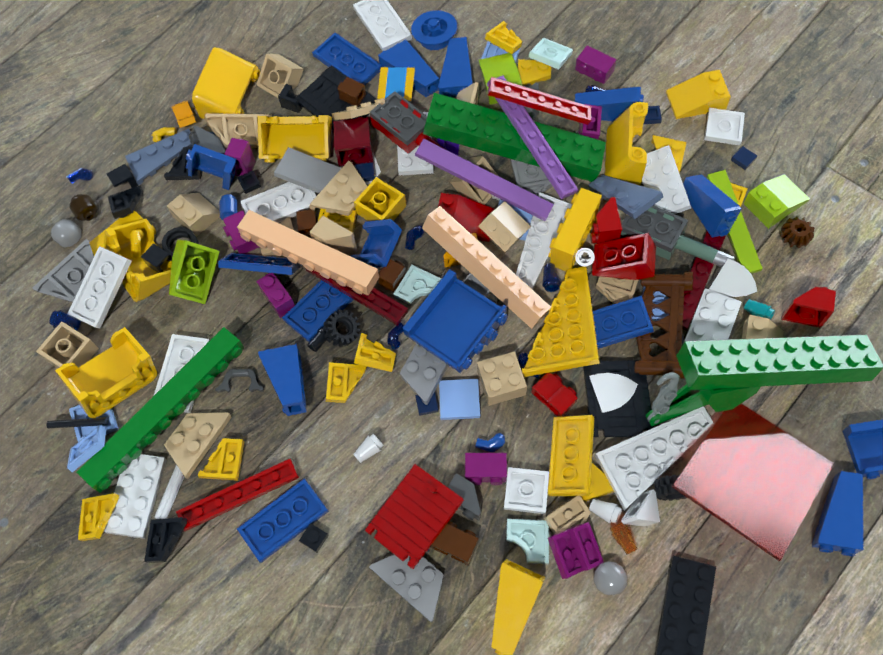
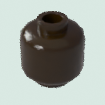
M82 194L74 196L69 205L74 216L80 221L92 220L98 209L90 196Z

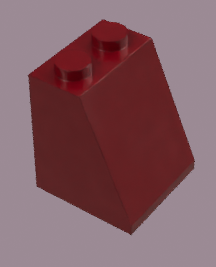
M358 117L356 119L334 121V150L339 167L344 166L348 161H351L353 165L374 163L368 118Z

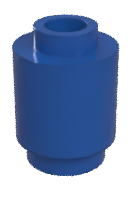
M223 195L219 201L220 218L222 220L238 212V203L233 195Z

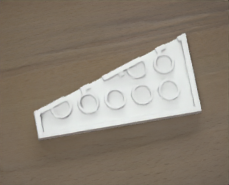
M704 407L693 410L596 453L595 457L624 511L712 427L714 423Z

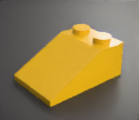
M720 70L701 73L666 90L676 119L707 114L709 108L726 110L731 98Z

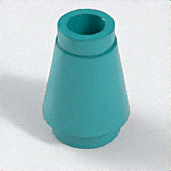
M751 299L744 306V309L754 316L771 320L775 314L772 306Z

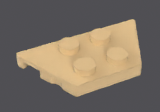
M205 114L204 118L214 134L220 138L224 148L228 147L231 138L244 139L249 142L251 148H258L257 116L272 117V114Z
M348 161L310 203L309 208L311 210H315L316 207L326 209V212L339 213L349 216L354 211V201L368 186L351 161Z
M599 276L596 289L613 304L633 298L638 280Z
M187 413L164 444L165 448L186 479L191 476L232 418L230 413Z

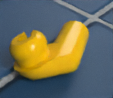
M176 127L160 128L152 133L153 142H158L162 140V136L177 134Z
M134 229L130 233L131 256L133 257L141 256L143 232L140 229Z

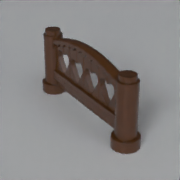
M685 272V274H655L654 277L641 279V286L646 288L642 299L652 326H658L668 333L656 339L650 337L653 332L636 337L641 359L635 361V373H639V375L663 376L674 372L680 376V379H685L676 356L682 347L684 291H693V272ZM661 292L669 297V299L659 304H654L653 300L655 297L653 294ZM658 308L668 314V316L658 321H653L652 317L654 314L652 310ZM652 343H656L666 349V351L652 357L649 355L650 351H652L650 348Z

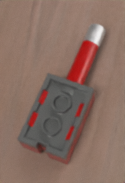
M394 91L385 99L383 105L379 103L370 111L371 124L407 154L417 146H420L423 139L443 148L430 136L423 134L427 116Z

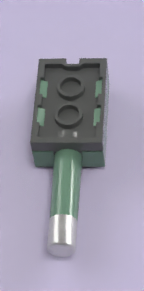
M655 206L650 207L636 219L626 215L621 224L622 232L620 239L649 233L656 245V255L667 260L671 259L676 249L719 267H723L728 258L731 260L735 259L734 256L684 236L688 220Z

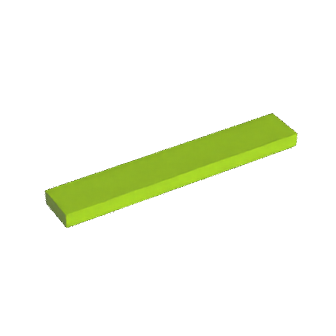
M726 170L707 175V179L738 204ZM740 211L728 233V237L738 263L743 265L751 274L760 272L763 268Z

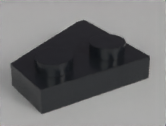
M183 147L179 156L173 161V167L169 173L165 172L164 178L166 180H199L200 170L195 169L191 177L188 176V169L186 168L188 161L186 160L188 150H192L193 147Z
M141 185L108 196L114 219L124 218L133 213L143 194Z
M179 517L151 520L144 562H166L188 519Z

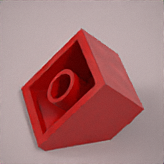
M615 197L610 198L596 215L595 223H592L590 241L591 244L594 243V246L597 243L620 239L622 226Z
M814 287L794 299L781 320L821 328L834 312L836 291L830 290L827 287Z

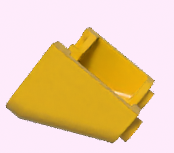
M214 47L192 94V101L199 117L205 119V114H244L240 103L249 82H256L259 78L261 71L258 66L224 49Z
M633 103L608 126L606 133L605 176L641 185L647 164V153L640 147H632V142L636 135H642L645 116L648 112V103Z
M257 116L259 159H264V163H275V159H282L288 147L327 162V159H330L331 116Z
M147 219L105 229L103 248L132 261L122 284L135 302L146 299L170 284L172 261L168 262L166 260L160 266L164 272L157 273L147 266L141 256H131L130 233L134 229H140L143 232L141 256L153 243L156 245L154 242V235H156L155 227Z
M125 327L112 335L110 339L112 347L85 364L77 367L75 363H65L55 370L90 418L101 416L151 383L157 376V371L150 355Z

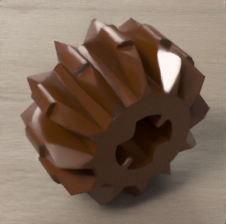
M796 216L793 219L789 218L783 224L781 237L785 238L784 243H790V248L796 245L799 249L802 246L806 247L812 241L815 228L811 227V221H805V217L800 220Z

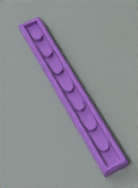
M504 76L497 77L498 79L506 81ZM496 98L561 200L577 193V186L524 106Z
M425 139L422 140L415 153L416 157L543 221H546L554 205Z

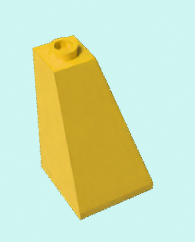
M508 559L502 563L500 568L491 648L495 649V653L498 655L514 654L546 578Z

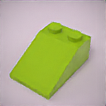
M511 53L478 60L490 105L498 103L495 97L488 95L487 83L491 77L504 76L507 82L522 86L519 71Z
M784 174L755 187L748 193L743 204L769 229L807 203L810 198Z
M177 240L172 257L169 295L205 304L220 251L190 241Z

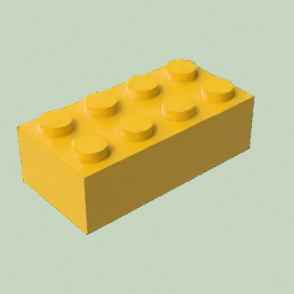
M581 188L578 194H574L571 201L573 205L571 209L568 208L566 210L565 221L560 223L557 230L558 236L552 239L549 247L551 250L548 257L551 258V266L566 272L568 269L573 268L576 262V253L582 249L591 231L592 223L595 222L596 215L599 212L602 195Z

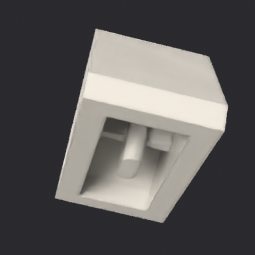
M654 489L644 492L631 504L621 520L623 524L648 526L660 522L657 497Z

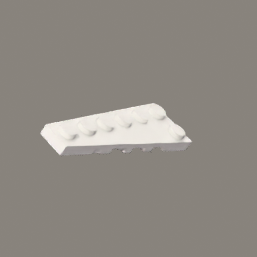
M539 193L538 196L554 205L546 221L535 216L532 217L531 228L528 231L516 275L532 290L549 258L551 241L553 238H557V230L560 223L565 221L566 210L572 207L570 203L543 193Z

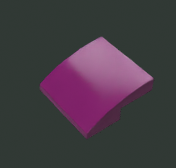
M589 522L574 526L547 538L562 579H568L582 571L590 570L604 563Z

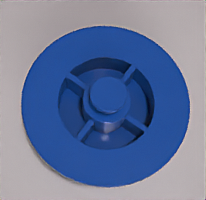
M440 10L429 11L421 14L414 20L411 32L414 39L421 43L424 48L440 50L448 46L449 40L455 35L457 21L448 12Z

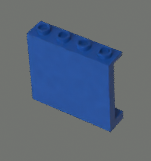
M449 269L404 325L403 331L411 340L461 373L464 369L467 370L470 367L474 355H478L482 351L487 338L491 339L497 325L502 324L506 320L507 310L505 305L501 308L457 279L456 273Z

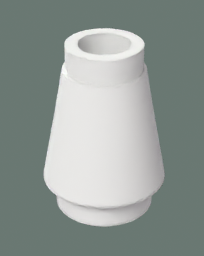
M589 248L578 250L575 256L576 262L584 267L591 265L595 258L593 251ZM583 252H587L588 257H582Z
M374 434L368 435L353 454L362 463L380 452L384 445Z
M596 499L592 500L589 507L590 511L609 524H617L622 512V508L618 507V504Z

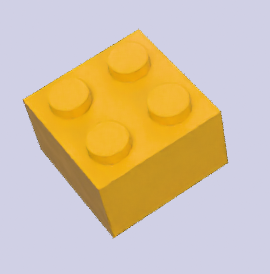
M376 177L354 201L356 213L367 221L386 219L394 221L406 207L405 194Z

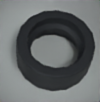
M177 227L169 230L164 235L162 249L169 254L171 261L174 252L170 248L177 239L189 238L191 242L199 244L196 236L190 229Z

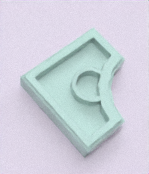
M411 265L393 295L395 298L411 304L421 296H428L442 278Z
M507 519L506 541L515 543L523 550L528 564H549V541L547 539L549 537V526L545 520Z

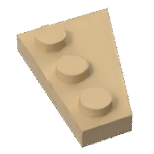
M385 98L375 100L374 104L366 102L362 103L361 107L356 105L346 107L347 110L332 113L333 120H341L369 114L379 103L383 105Z

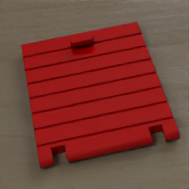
M414 464L397 489H395L384 506L379 510L378 514L366 527L365 531L371 535L376 529L378 532L374 539L403 562L410 556L411 559L407 565L414 569L458 510L464 499Z

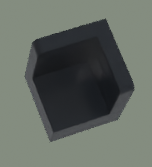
M285 84L278 96L281 107L300 113L303 107L295 99L297 95H294L291 85Z
M126 164L106 173L114 187L127 181L131 188L139 186Z
M153 243L141 258L147 266L157 273H161L164 271L160 266L169 258V254Z

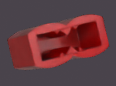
M546 373L532 387L531 393L557 417H562L577 402V393L571 387L564 386L558 375Z

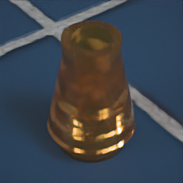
M621 522L610 528L612 537L622 547L626 555L638 549L630 525Z

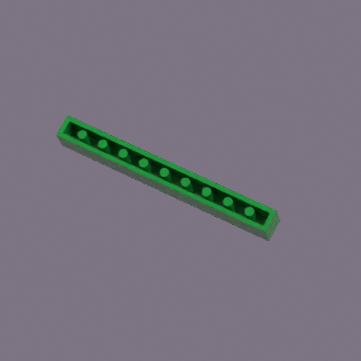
M223 327L76 473L97 492L101 493L107 489L117 475L122 474L126 470L127 465L132 460L137 459L141 455L142 450L147 445L152 444L156 440L157 435L162 430L167 429L171 425L172 420L177 415L182 414L186 406L191 401L197 399L201 391L206 386L211 385L215 377L220 372L225 371L234 358L241 355L244 349L241 341Z

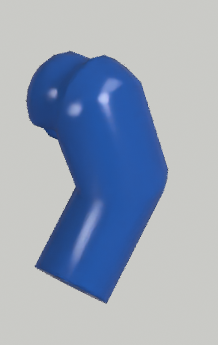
M497 433L488 441L478 438L475 448L495 452L503 447L505 436Z

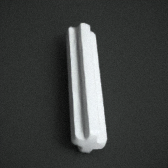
M177 465L156 511L155 519H166L182 484L184 475Z

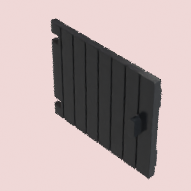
M332 65L295 98L300 106L317 117L319 115L332 117V113L347 110L346 107L353 106L340 99L338 86L347 76L343 75ZM365 91L366 95L358 107H361V104L366 102L374 104L377 99ZM369 114L362 115V116H358V117L366 118ZM332 118V130L334 131V121L339 120H333Z
M639 360L600 361V364L583 366L588 414L594 416L593 437H599L598 431H603L604 437H634L643 433V430L648 431L654 428L646 418V414L652 410L647 375L635 373V361ZM613 373L627 377L638 384L633 396L627 403L617 409L602 413L589 376Z

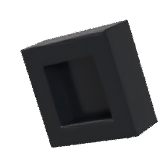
M253 170L237 177L245 194L261 187Z
M310 523L299 539V542L318 553L329 535Z

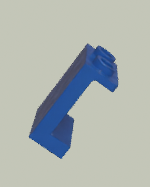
M194 144L192 150L189 149L186 155V160H188L186 165L188 176L192 177L195 169L223 178L222 188L229 190L235 177L236 159Z
M392 219L366 221L362 228L369 233L361 253L351 255V257L374 268L386 267L402 229Z
M883 420L850 424L842 432L856 473L863 474V477H867L868 480L880 477L883 474Z

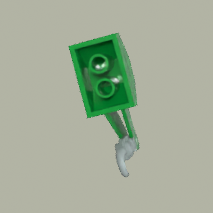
M670 372L658 380L657 385H661L664 381L670 379L668 384L660 388L657 398L652 403V410L646 414V418L651 426H656L706 405H710L715 412L731 410L755 395L761 387L689 390L686 384L678 390L679 376L677 373Z

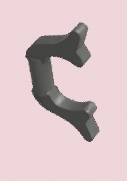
M249 368L230 369L225 374L223 382L215 388L217 393L224 390L230 392L229 383L232 378L249 377L251 378L249 391L257 390L264 392V388L257 382L256 374Z

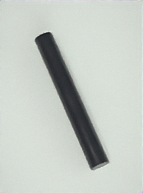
M108 418L47 421L46 426L48 429L99 426L101 424L104 426L108 425Z

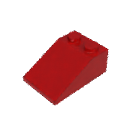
M440 194L438 207L441 206L470 234L476 233L477 240L490 241V238L478 226L495 210L494 208L460 195Z
M649 233L595 244V258L592 265L593 276L630 280L655 276L656 245Z

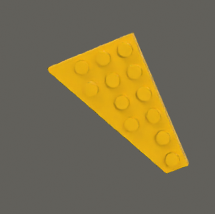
M582 266L567 270L564 276L565 279L560 285L557 298H554L549 314L545 317V324L533 343V349L527 356L528 361L524 369L522 368L521 370L523 377L600 364L587 267Z

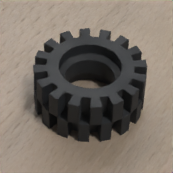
M338 310L326 319L323 324L325 326L323 332L326 331L324 334L325 338H330L327 340L329 343L333 341L334 346L339 344V347L348 346L358 338V333L361 330L358 328L360 322L356 323L358 318H353L352 312L347 314V310L343 312ZM337 322H342L347 326L348 333L346 335L338 333L335 327Z
M665 476L654 481L658 500L673 501L675 499H687V497L690 498L695 495L692 476Z

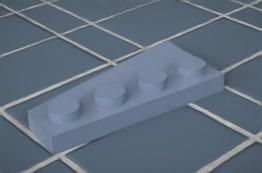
M189 129L125 156L138 185L143 183V179L149 175L153 176L156 174V170L163 165L165 167L169 165L173 158L179 156L183 147L194 146L189 140V134L191 133Z
M605 175L599 176L588 185L592 192L602 195V198L607 202L611 197H615L618 209L633 219L639 217L663 198V194L660 191Z

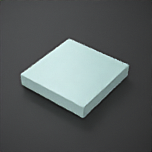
M542 38L530 51L529 58L560 69L572 55L573 49Z

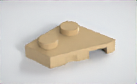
M574 496L545 516L544 519L555 535L583 524L587 521L591 512L581 496Z

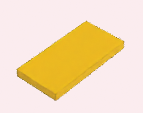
M593 415L554 417L548 482L549 496H590L594 433Z

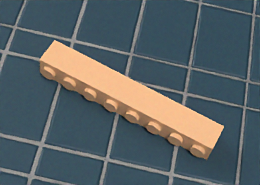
M441 206L428 214L422 229L523 322L533 329L544 318L551 306Z
M248 210L237 226L241 238L249 242L251 240L262 249L268 248L277 256L283 255L292 263H300L309 271L315 270L326 279L332 278L344 287L347 285L358 294L364 293L369 295L379 279L377 268L251 210Z

